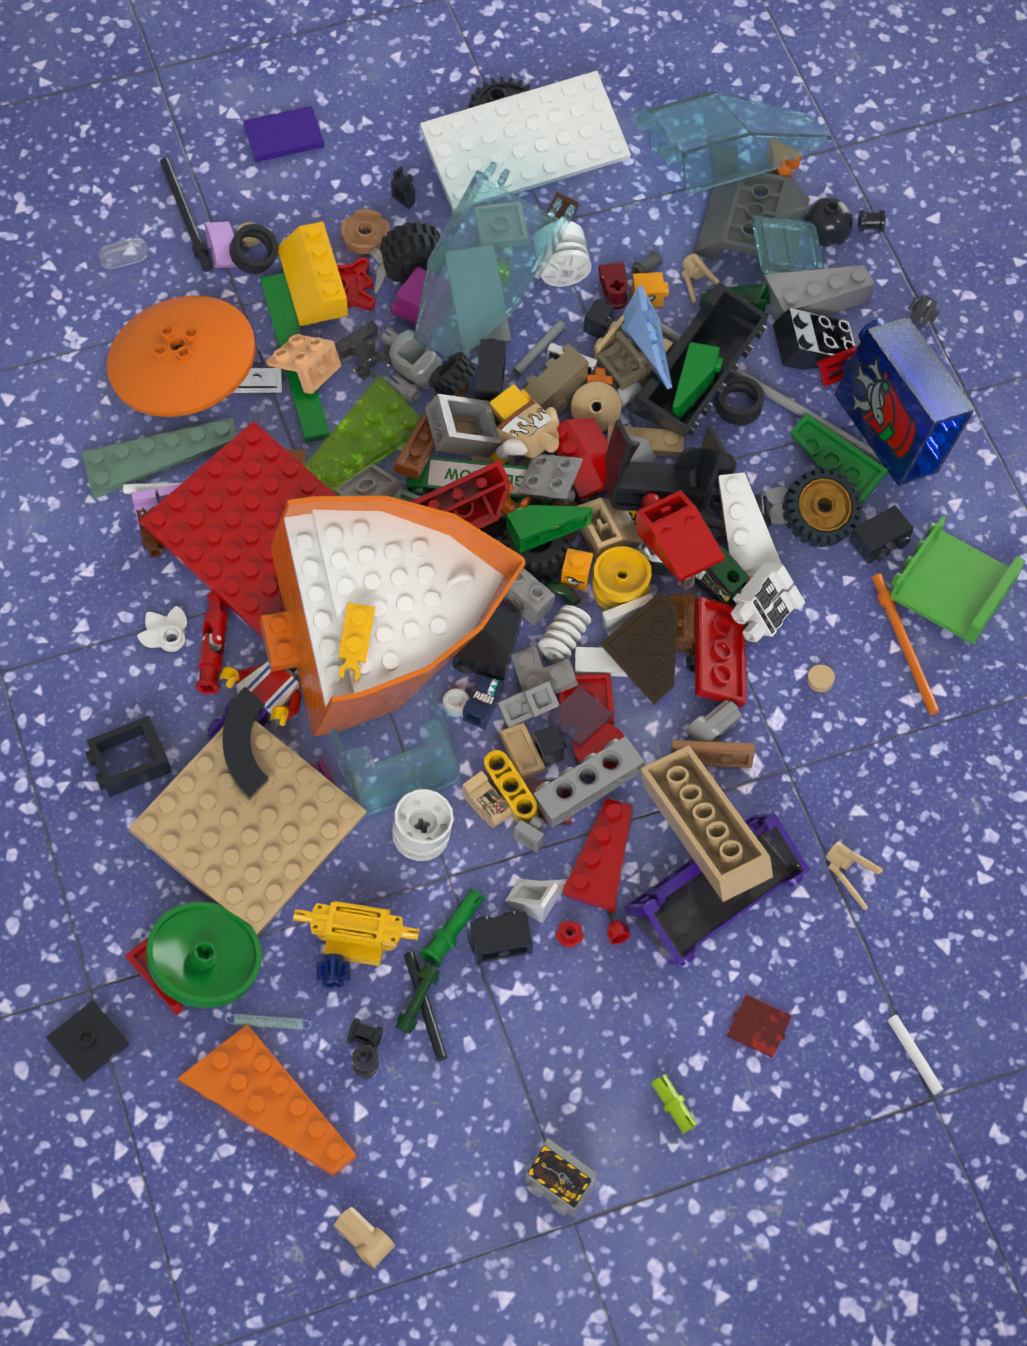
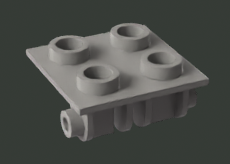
M539 454L531 459L517 493L523 494L526 497H532V499H541L542 501H547L548 499L549 502H554L556 498V501L564 502L565 504H568L569 501L573 502L575 492L571 491L583 459Z

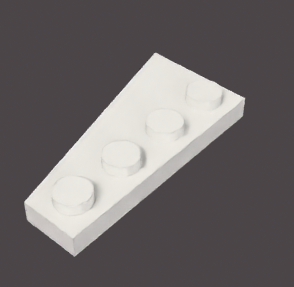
M745 472L719 475L718 483L728 553L749 577L754 576L765 562L782 564Z

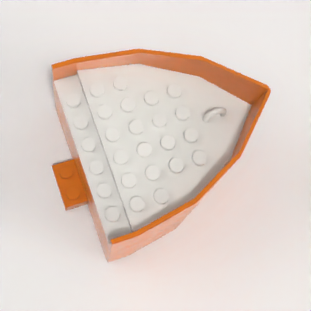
M313 496L287 500L271 544L285 612L262 615L259 620L270 672L297 667L313 737L342 732L397 711L484 628L524 568L525 559L456 514L390 496ZM347 602L375 607L366 663H357L361 671L358 682H354L355 673L353 670H346L343 680L339 679V669L346 663V660L338 659Z

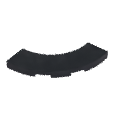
M244 686L227 712L223 728L222 745L223 755L232 780L242 794L251 800L269 781V778L256 763L251 749L252 728L258 715L265 708V703Z

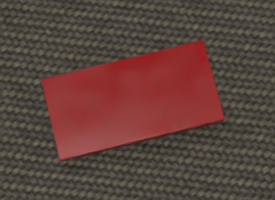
M699 596L695 600V695L719 702H724L725 700L732 701L736 706L743 707L746 704L745 637L742 634L745 624L737 623L730 614L735 606Z

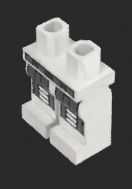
M765 562L745 585L741 594L738 593L733 598L737 606L730 614L737 623L745 624L747 622L749 624L742 633L747 641L757 642L763 636L773 637L777 632L776 629L783 624V620L793 609H800L806 603L796 585H792L794 582L782 564Z

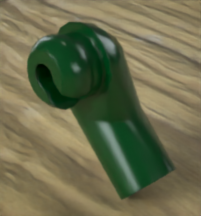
M555 581L545 583L546 588L552 593L561 596L570 606H577L580 603L581 598L567 584Z

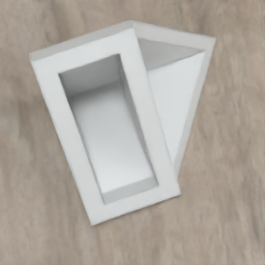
M518 879L505 902L543 923L561 895L568 879L544 881Z

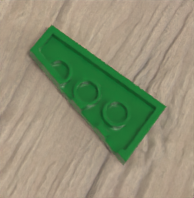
M807 413L791 431L790 436L820 470L823 468H830V472L837 470L840 472L839 475L841 477L845 474L849 478L847 481L849 483L853 482L856 485L854 490L855 492L859 491L860 497L858 500L862 501V504L888 474L887 468Z

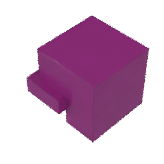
M417 267L396 293V300L390 306V313L432 335L452 308L451 284Z

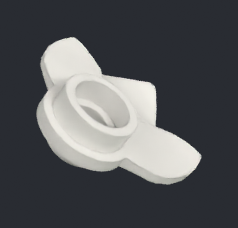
M175 606L167 617L147 612L145 619L147 630L137 635L139 641L146 647H161L168 652H175L181 649L185 644L183 631L187 626V618L182 609ZM170 638L177 639L174 642H167Z

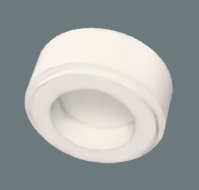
M457 688L447 691L443 696L444 711L453 717L462 716L463 707L467 700H470L468 694L464 690Z

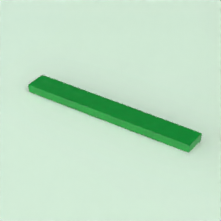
M284 273L260 277V283L279 348L291 336L301 334ZM285 370L305 443L330 438L318 390L313 394L304 393L297 372Z

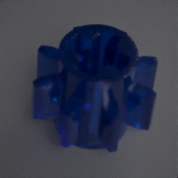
M326 954L323 956V962H316L317 980H322L324 987L340 988L344 985V980H350V962H345L343 955Z

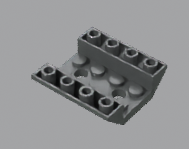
M744 167L716 178L695 254L718 260L721 248L768 259L766 267L768 272H791L810 198L788 177ZM755 192H764L766 196L759 197ZM753 229L756 233L748 234L744 230Z

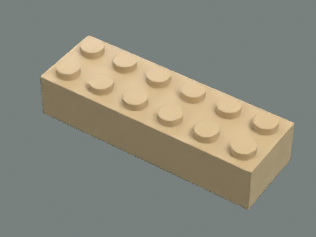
M689 745L640 768L644 789L723 902L773 877L769 854Z

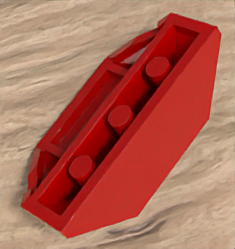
M594 418L563 419L559 421V427L557 428L559 447L553 454L583 459L572 485L580 500H583L605 489L607 479L605 455L609 442Z
M498 460L410 502L456 514L476 528L482 529L499 521L511 482L501 461Z

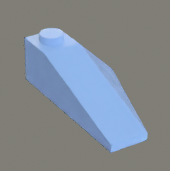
M642 285L637 287L623 312L625 323L621 325L626 338L630 337L633 340L638 352H643L648 365L665 387L669 389L672 388L660 320Z

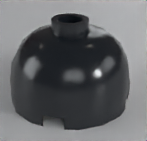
M825 197L816 201L810 206L804 220L807 237L815 244L824 247H830L831 244L836 243L838 245L843 244L849 239L853 227L852 212L847 204L833 197Z

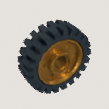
M816 468L805 472L791 484L784 496L785 501L782 504V509L785 510L783 518L788 521L786 526L788 529L792 528V535L795 538L799 536L801 538L800 541L804 544L809 542V546L816 547L820 545V547H827L828 545L833 546L843 541L854 531L853 528L857 527L858 520L862 515V511H860L862 501L858 500L860 497L859 491L855 492L854 490L856 485L853 482L849 483L847 481L849 478L845 474L841 477L839 475L840 472L837 470L830 472V468H823L822 470ZM818 503L825 505L827 513L819 510Z

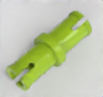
M667 1074L662 1075L651 1083V1086L665 1105L663 1107L664 1111L670 1113L682 1134L687 1133V1130L690 1131L698 1125L684 1104L685 1098L683 1095L679 1096Z

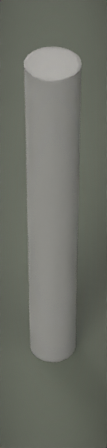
M558 320L513 368V372L517 376H520L566 327L565 323Z

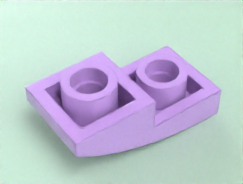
M205 223L208 248L212 250L214 267H237L232 262L229 254V245L234 237L230 223Z

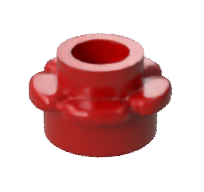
M563 921L559 924V929L556 930V939L564 947H575L583 940L584 935L581 932V925L577 922ZM567 932H572V935H567Z

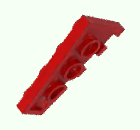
M606 798L563 889L564 896L616 913V900L620 890L622 866H624L625 849L629 839L633 816L632 805Z

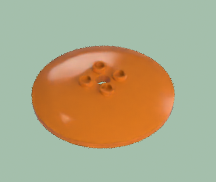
M207 296L176 297L148 307L133 317L119 331L108 353V378L116 395L134 410L158 417L189 415L216 405L240 386L253 365L256 341L249 321L233 305ZM178 345H184L177 350H173Z

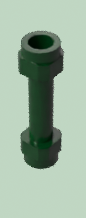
M425 964L418 975L421 981L405 1014H399L395 1028L409 1035L418 1023L415 1020L416 1015L431 985L436 986L441 971Z

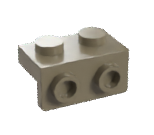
M618 331L616 333L618 343L597 354V357L609 375L613 376V380L621 390H624L648 376L645 367L648 361L642 351H636L633 340L630 337L626 338L621 331Z

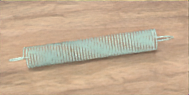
M237 1014L236 1019L234 1015V1025H236L237 1021V1025L244 1024L245 1026L248 1024L249 1026L250 1023V1026H252L253 1023L255 1027L256 1022L257 1027H262V1025L265 1027L266 1024L268 1028L269 1024L271 1028L272 1023L273 1028H278V1026L281 1028L282 1026L284 1029L285 1025V1029H287L288 1024L290 1029V1018L261 1016V1024L260 1016L245 1015L246 1022L244 1015ZM291 1018V1028L294 1029L295 1027V1030H297L298 1027V1030H300L301 1026L302 1030V1021L307 1020Z

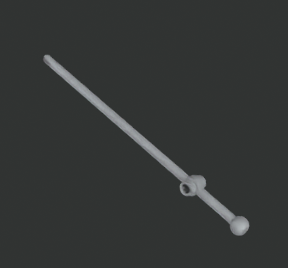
M658 316L662 335L677 343L682 335L661 323V319ZM738 369L734 376H746L757 381L766 397L802 418L807 413L879 464L893 472L899 470L900 465L898 462L741 369Z

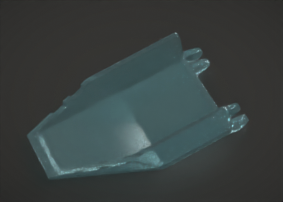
M716 91L706 92L649 109L639 107L633 110L630 115L631 121L636 124L639 130H648L649 146L652 152H659L661 156L663 155L665 161L669 163L683 161L685 191L689 194L775 170L782 166V161L788 158L794 160L799 157V152L805 149L811 151L832 139L831 134L811 114Z
M493 161L484 172L476 171L428 258L414 338L447 357L453 356L457 352H463L466 356L480 343L481 339L486 338L531 294L568 228L576 208L571 204L567 208L564 217L562 216L559 220L554 216L560 209L563 199L558 197L549 213H546L504 190L502 187L510 174L508 169L501 173L495 185L489 181L497 168V163Z

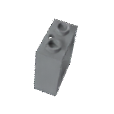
M437 394L425 408L436 451L488 458L501 444L489 401ZM452 415L474 418L479 435L456 432Z

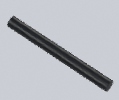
M408 952L404 954V959L414 991H416L421 981L418 977L420 968L415 953ZM427 994L420 1010L436 1061H443L448 1057Z

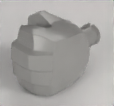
M387 328L386 332L390 336L383 332L381 340L390 346L389 357L394 367L403 377L418 385L419 388L429 387V378L432 377L431 375L436 371V368L442 365V359L430 346L424 348L415 332L407 330L398 334L392 328Z

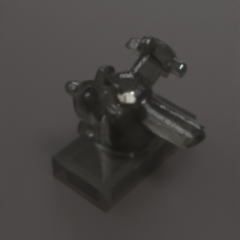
M372 320L335 344L341 365L352 357H356L362 363L359 367L352 366V371L356 372L362 380L376 376V373L370 371V369L376 366L378 362L385 361L387 367L392 365L389 357L390 348L387 345H383V352L375 350V342L378 341V326Z

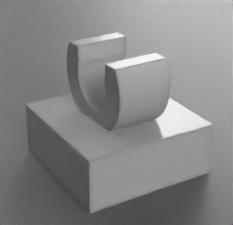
M534 816L529 824L520 820L514 828V840L538 853L543 846L544 833H542L544 827L542 825L544 821L537 816Z

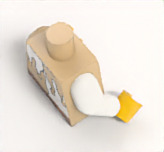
M532 399L496 427L502 445L497 448L496 453L489 457L492 462L500 460L504 465L509 460V455H524L532 459L544 450L550 453L555 452L559 447V434L557 431L559 420L556 409L549 407L544 410Z

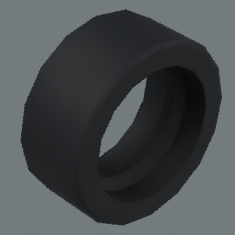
M248 224L237 230L229 245V254L232 262L240 270L251 274L263 273L271 267L278 255V242L275 235L266 227L258 224ZM247 237L256 238L261 241L268 252L266 258L261 261L248 258L241 250V241Z
M739 375L727 378L723 381L727 386L719 397L716 395L715 408L717 414L722 420L732 425L741 426L754 422L762 411L764 401L762 387L757 381L746 376ZM731 392H743L751 396L754 400V405L748 409L740 410L729 406L724 399Z

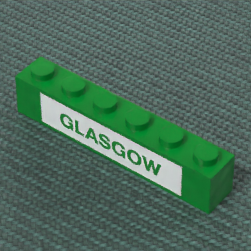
M430 457L418 480L407 476L406 486L408 490H412L413 494L423 496L427 492H432L491 463ZM503 465L514 487L510 497L513 501L520 504L526 496L517 492L528 467ZM532 499L531 503L548 506L550 503L548 499L547 501H542L541 499Z

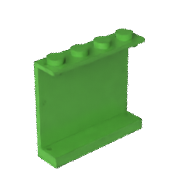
M942 516L937 524L933 522L926 533L927 539L919 541L914 550L915 556L907 558L902 567L904 572L902 574L898 572L893 578L890 585L893 587L890 598L974 645L1019 577L1026 560L1016 556L1010 567L942 531L946 517Z

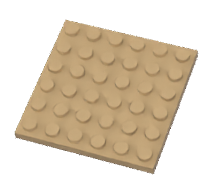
M255 721L251 732V749L256 763L269 778V781L251 800L242 794L229 774L223 755V726L129 827V832L212 901L222 905L228 911L249 923L258 936L364 818L367 811Z

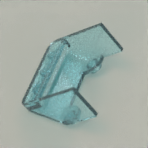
M433 693L428 694V715L431 720L426 722L422 728V738L425 744L374 762L371 754L363 748H354L345 752L336 729L330 730L332 750L352 797L356 803L367 811V815L376 814L397 806L398 802L406 794L414 790L428 789L437 791L458 781L460 766L451 733Z

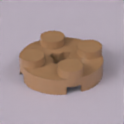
M361 209L355 211L354 215L349 218L347 216L341 225V236L346 250L359 254H370L374 248H378L381 251V239L387 235L390 225L387 219L385 221L381 214L375 210ZM364 229H369V234H361L360 232H363Z

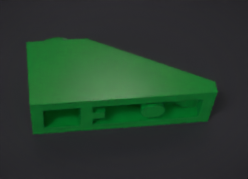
M693 342L689 343L673 403V417L679 420L714 383L716 373H721L724 358L720 357V347Z
M530 505L525 508H516L507 514L506 528L521 553L591 525L593 511L591 507Z

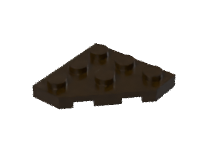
M661 591L600 644L653 705L674 688L678 610Z

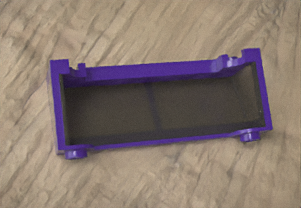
M775 813L753 815L745 821L770 856L772 878L723 902L692 858L624 906L630 918L668 964H680V966L688 964L695 958L694 953L697 951L696 947L780 886L788 884L789 887H793L804 879L802 875L810 869Z

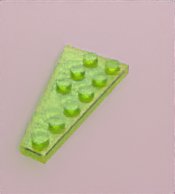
M379 375L306 463L305 467L330 490H333L369 464H374L407 443L421 417Z

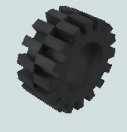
M457 352L453 356L448 357L447 361L444 360L442 365L436 368L428 383L438 394L453 396L454 392H459V389L472 379L471 376L475 374L476 366L463 352Z

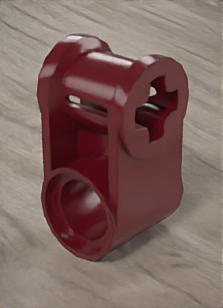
M624 262L598 265L599 280L603 288L606 304L613 306V309L624 308L628 300L626 293L628 282Z

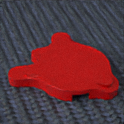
M361 257L351 264L337 265L347 297V308L359 307L366 311L373 310L376 306L375 299L365 292V290L373 287V280L367 275L370 261L365 257Z

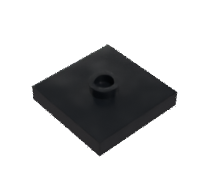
M93 1000L46 1037L82 1082L129 1046L126 1038Z

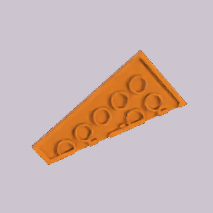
M248 1024L177 1078L179 1083L192 1088L200 1093L202 1097L213 1101L223 1107L228 1113L261 1133L277 1140L282 1146L288 1147L300 1154L305 1160L333 1177L357 1158L356 1153Z

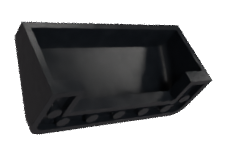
M719 282L667 355L672 388L667 389L658 376L654 374L636 397L629 410L635 415L685 437L688 433L692 436L700 424L696 421L700 414L706 416L714 404L710 401L714 394L719 397L727 384L723 381L728 375L733 377L741 366L737 361L741 356L746 358L754 347L751 344L754 337L760 339L767 329L764 323L769 316ZM693 342L720 347V357L724 358L721 373H716L714 383L679 420L673 417V403L689 343Z

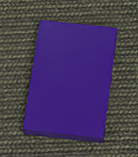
M312 106L243 121L244 130L255 162L324 147V140Z

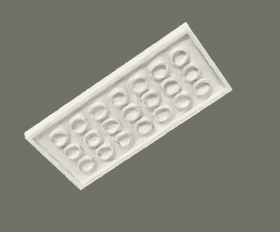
M597 71L420 123L419 126L452 213L630 159L631 156Z

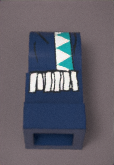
M486 674L483 675L477 689L463 707V721L485 730L497 706L496 703L499 702L505 683Z

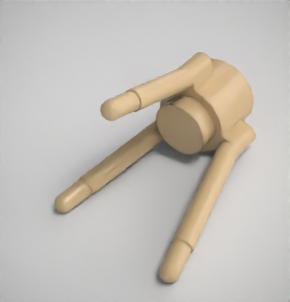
M691 254L683 260L682 266L685 270L682 271L681 275L685 279L691 302L695 304L696 298L690 278L698 280L706 275L715 285L720 281L708 269L698 254Z
M838 841L826 856V859L831 862L828 869L837 875L862 909L867 910L868 906L840 869L847 870L853 862L860 864L875 874L882 873L883 869L856 854Z

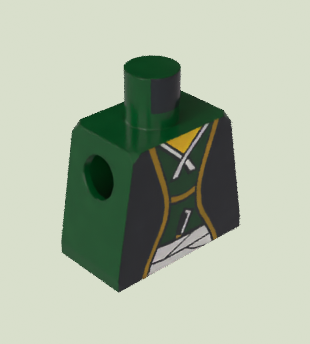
M721 545L720 549L725 556V560L696 574L694 581L714 600L728 604L738 593L741 594L742 589L749 580V576Z

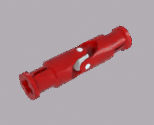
M213 591L207 594L209 606L204 616L203 638L198 662L200 676L199 681L195 685L198 692L206 695L216 694L220 691L218 677L223 667L224 637L228 626L227 605Z

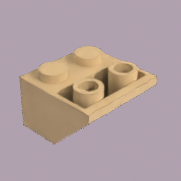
M601 497L578 506L591 507L593 511L591 525L580 529L591 553H593L595 561L605 550L610 548L627 546L634 549L643 542L637 534V528L628 511L614 509L608 499Z

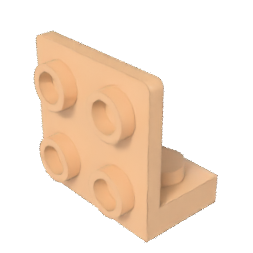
M301 334L291 336L281 348L276 350L266 360L269 367L296 371L304 393L313 394L342 366L334 341Z

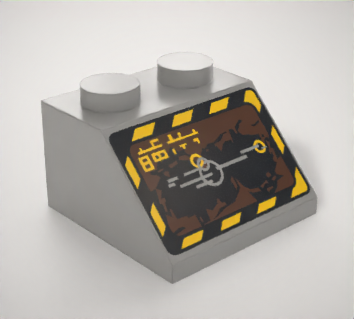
M547 1138L526 1173L525 1183L527 1184V1189L538 1198L544 1196L552 1202L551 1207L563 1216L568 1214L573 1218L594 1190L597 1173Z

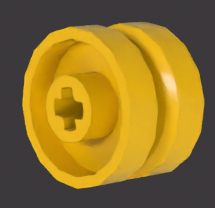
M618 546L605 550L597 558L593 570L592 595L600 607L607 611L649 594L652 572L651 565L646 556L636 549Z

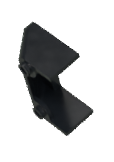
M616 420L605 455L607 497L611 506L616 510L638 511L642 509L641 501L647 494H657L663 499L681 490L696 506L697 510L701 512L708 503L725 453V448L713 426L707 427L701 448L690 447L683 450L679 454L676 464L631 461L633 444L622 422Z

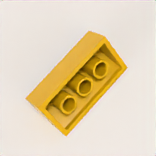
M324 222L299 226L278 245V254L299 326L348 316L347 297Z

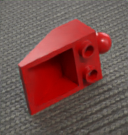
M681 490L663 499L653 493L643 497L641 501L642 509L636 511L637 534L679 582L725 560L723 552L696 506Z

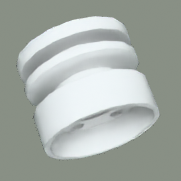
M568 221L554 222L544 226L535 235L534 248L538 258L541 278L545 283L557 287L570 286L582 281L590 273L592 264L589 252L586 249L587 243L584 231L580 225Z
M423 789L414 790L406 794L398 802L394 813L392 839L397 850L406 858L415 861H429L438 857L446 849L453 825V810L447 799L438 792Z

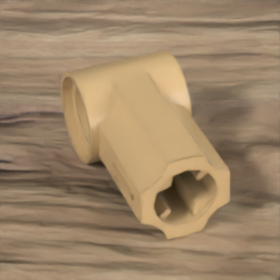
M352 1206L345 1210L334 1224V1228L356 1248L355 1251L359 1257L373 1269L395 1247L393 1241L378 1227L374 1228Z

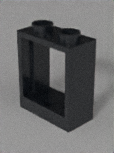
M495 338L480 340L475 399L490 402L503 392L506 341Z
M149 716L87 740L89 750L85 752L91 767L96 765L99 773L95 774L101 790L106 788L109 797L171 773L169 760ZM143 735L154 760L110 777L99 752Z

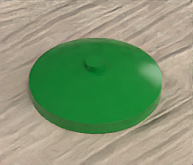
M211 902L185 903L164 913L151 929L145 954L147 968L157 986L172 999L197 1008L221 1007L240 999L253 986L262 962L260 941L252 926L222 905Z

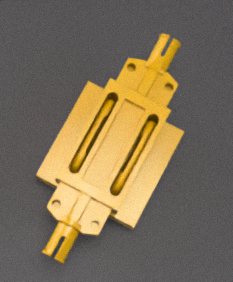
M339 901L331 902V905L316 903L312 912L295 909L293 921L310 923L311 933L316 934L320 940L326 941L323 953L324 958L373 966L381 965L383 951L394 950L401 938L418 941L420 932L419 928L404 927L402 917L391 915L389 909Z

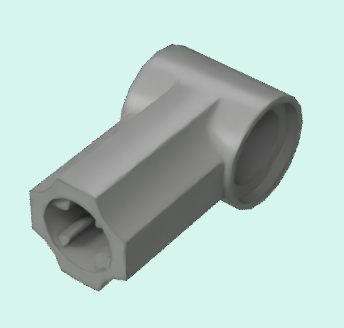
M725 700L708 715H701L689 725L686 733L694 741L719 742L722 734L741 720L742 714L732 701Z

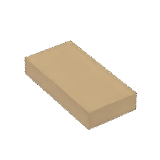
M524 722L499 731L501 742L522 780L545 772L546 767Z

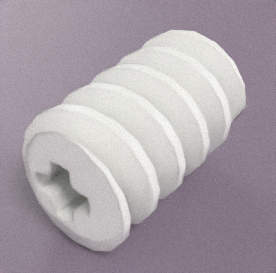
M562 606L559 614L555 616L554 622L549 625V629L544 633L543 639L538 643V648L542 655L552 663H557L570 657V649H575L577 646L575 641H580L582 638L580 633H584L587 630L585 625L591 624L590 616L575 606Z

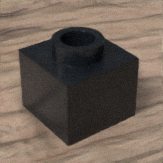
M596 299L585 315L583 332L597 338L603 337L605 332H608L612 322L615 321V318H613L614 307Z
M554 725L533 733V742L545 766L563 760L564 749L567 748V744L563 734H558Z

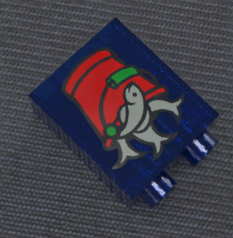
M909 317L888 323L881 318L875 319L865 325L859 332L858 338L861 342L854 355L843 364L842 371L844 375L834 396L883 466L888 469V473L897 486L940 471L975 408Z

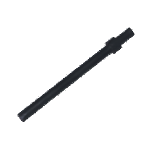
M162 158L160 164L193 244L192 251L194 256L199 259L203 271L209 272L212 270V265L208 258L209 251L207 246L200 238L169 158Z

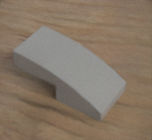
M549 681L496 703L506 728L560 706Z

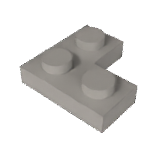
M536 645L511 655L522 691L546 681L550 682L554 694L578 686L572 664L568 658L544 667Z

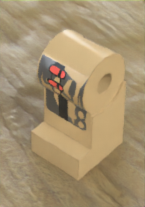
M480 771L462 784L463 798L492 828H495L512 815L509 805L488 782V777L483 771Z

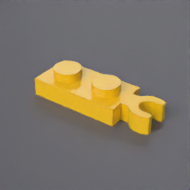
M347 602L338 659L346 660V663L339 669V679L343 680L346 670L354 671V682H358L360 679L361 671L357 663H366L375 613V607Z

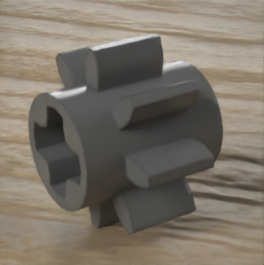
M923 294L920 299L913 298L908 307L912 311L910 317L923 325H926L929 320L934 322L940 312L936 309L938 302Z

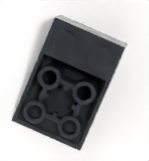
M789 308L773 324L782 366L801 370L820 368L817 366V361L855 346L850 323L847 320Z

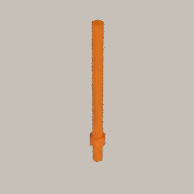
M875 574L872 580L878 592L877 599L880 606L885 608L929 715L937 714L939 708L894 605L895 601L890 598L892 591L888 590L882 574Z

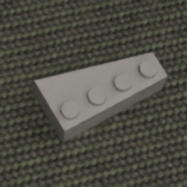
M864 265L764 274L763 284L769 285L770 305L768 306L776 321L789 308L826 316L870 302L875 285Z

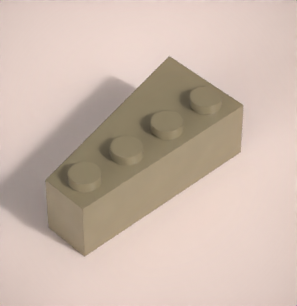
M569 343L562 348L564 353L557 360L553 357L545 363L546 368L538 377L532 375L522 387L531 399L544 410L553 407L557 413L562 412L567 404L572 401L576 391L581 386L587 384L589 362ZM494 414L496 427H498L502 422Z

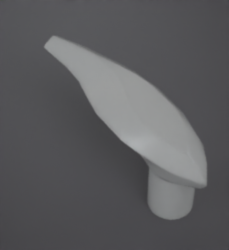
M374 248L370 255L378 262L374 294H377L386 280L387 273L385 272L381 251L378 248Z

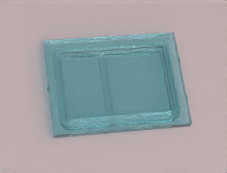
M762 216L751 217L761 273L774 274L824 269L818 233L812 222Z

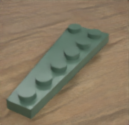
M233 418L83 451L82 456L93 499L122 489L123 484L135 480L138 482L148 479L147 476L159 471L164 473L179 463L187 464L198 460L202 456H208L220 451L237 436Z

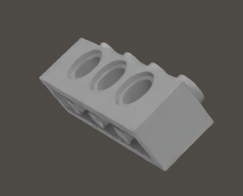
M523 568L502 600L516 612L521 613V616L535 627L552 611L555 594Z
M626 736L620 740L617 738L613 739L605 745L604 750L597 754L591 753L581 761L580 765L563 770L556 780L551 783L546 781L539 785L534 793L537 808L550 827L554 828L641 773L640 768L644 767V760ZM607 762H614L617 767L609 770L603 765ZM584 776H590L595 781L591 784H585L580 779ZM562 790H566L572 795L568 798H560L557 794Z

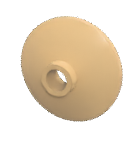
M590 382L581 386L574 394L571 402V413L574 419L594 418L602 432L608 430V425H615L622 410L621 400L616 390L603 382ZM594 402L601 404L600 411L595 412L592 410L591 406Z

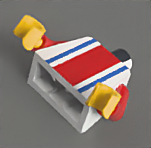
M269 662L264 665L260 664L241 670H236L229 666L223 669L219 679H227L226 686L228 688H232L234 684H237V694L245 686L264 702L269 722L277 727L279 724L285 726L287 720L299 713L302 696L300 694L299 682L295 679L299 675L297 667L270 672Z

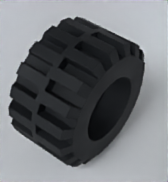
M409 222L404 223L405 225H398L394 227L395 229L389 230L387 235L381 239L380 249L385 272L396 283L401 282V284H404L417 267L433 275L439 274L442 268L445 267V252L440 233L436 227L430 226L428 223Z
M504 530L503 545L525 559L524 569L542 583L543 579L548 582L552 580V575L557 577L561 573L568 549V534L544 543L548 549L543 552L532 553L526 550L520 553L508 530Z

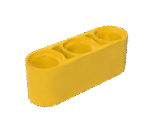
M500 750L489 752L484 759L488 779L497 793L509 805L514 820L517 823L522 820L529 824L534 816L538 817L539 814L535 798L508 756ZM496 763L504 765L500 770L491 769ZM509 785H516L518 787L513 792L505 791V788ZM522 807L532 808L528 814L519 813Z

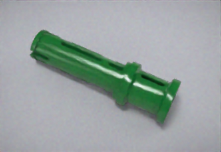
M470 889L445 925L434 931V937L427 947L420 950V956L428 964L439 968L443 963V957L449 949H453L456 946V937L485 900L483 895L478 898L480 895L479 891Z

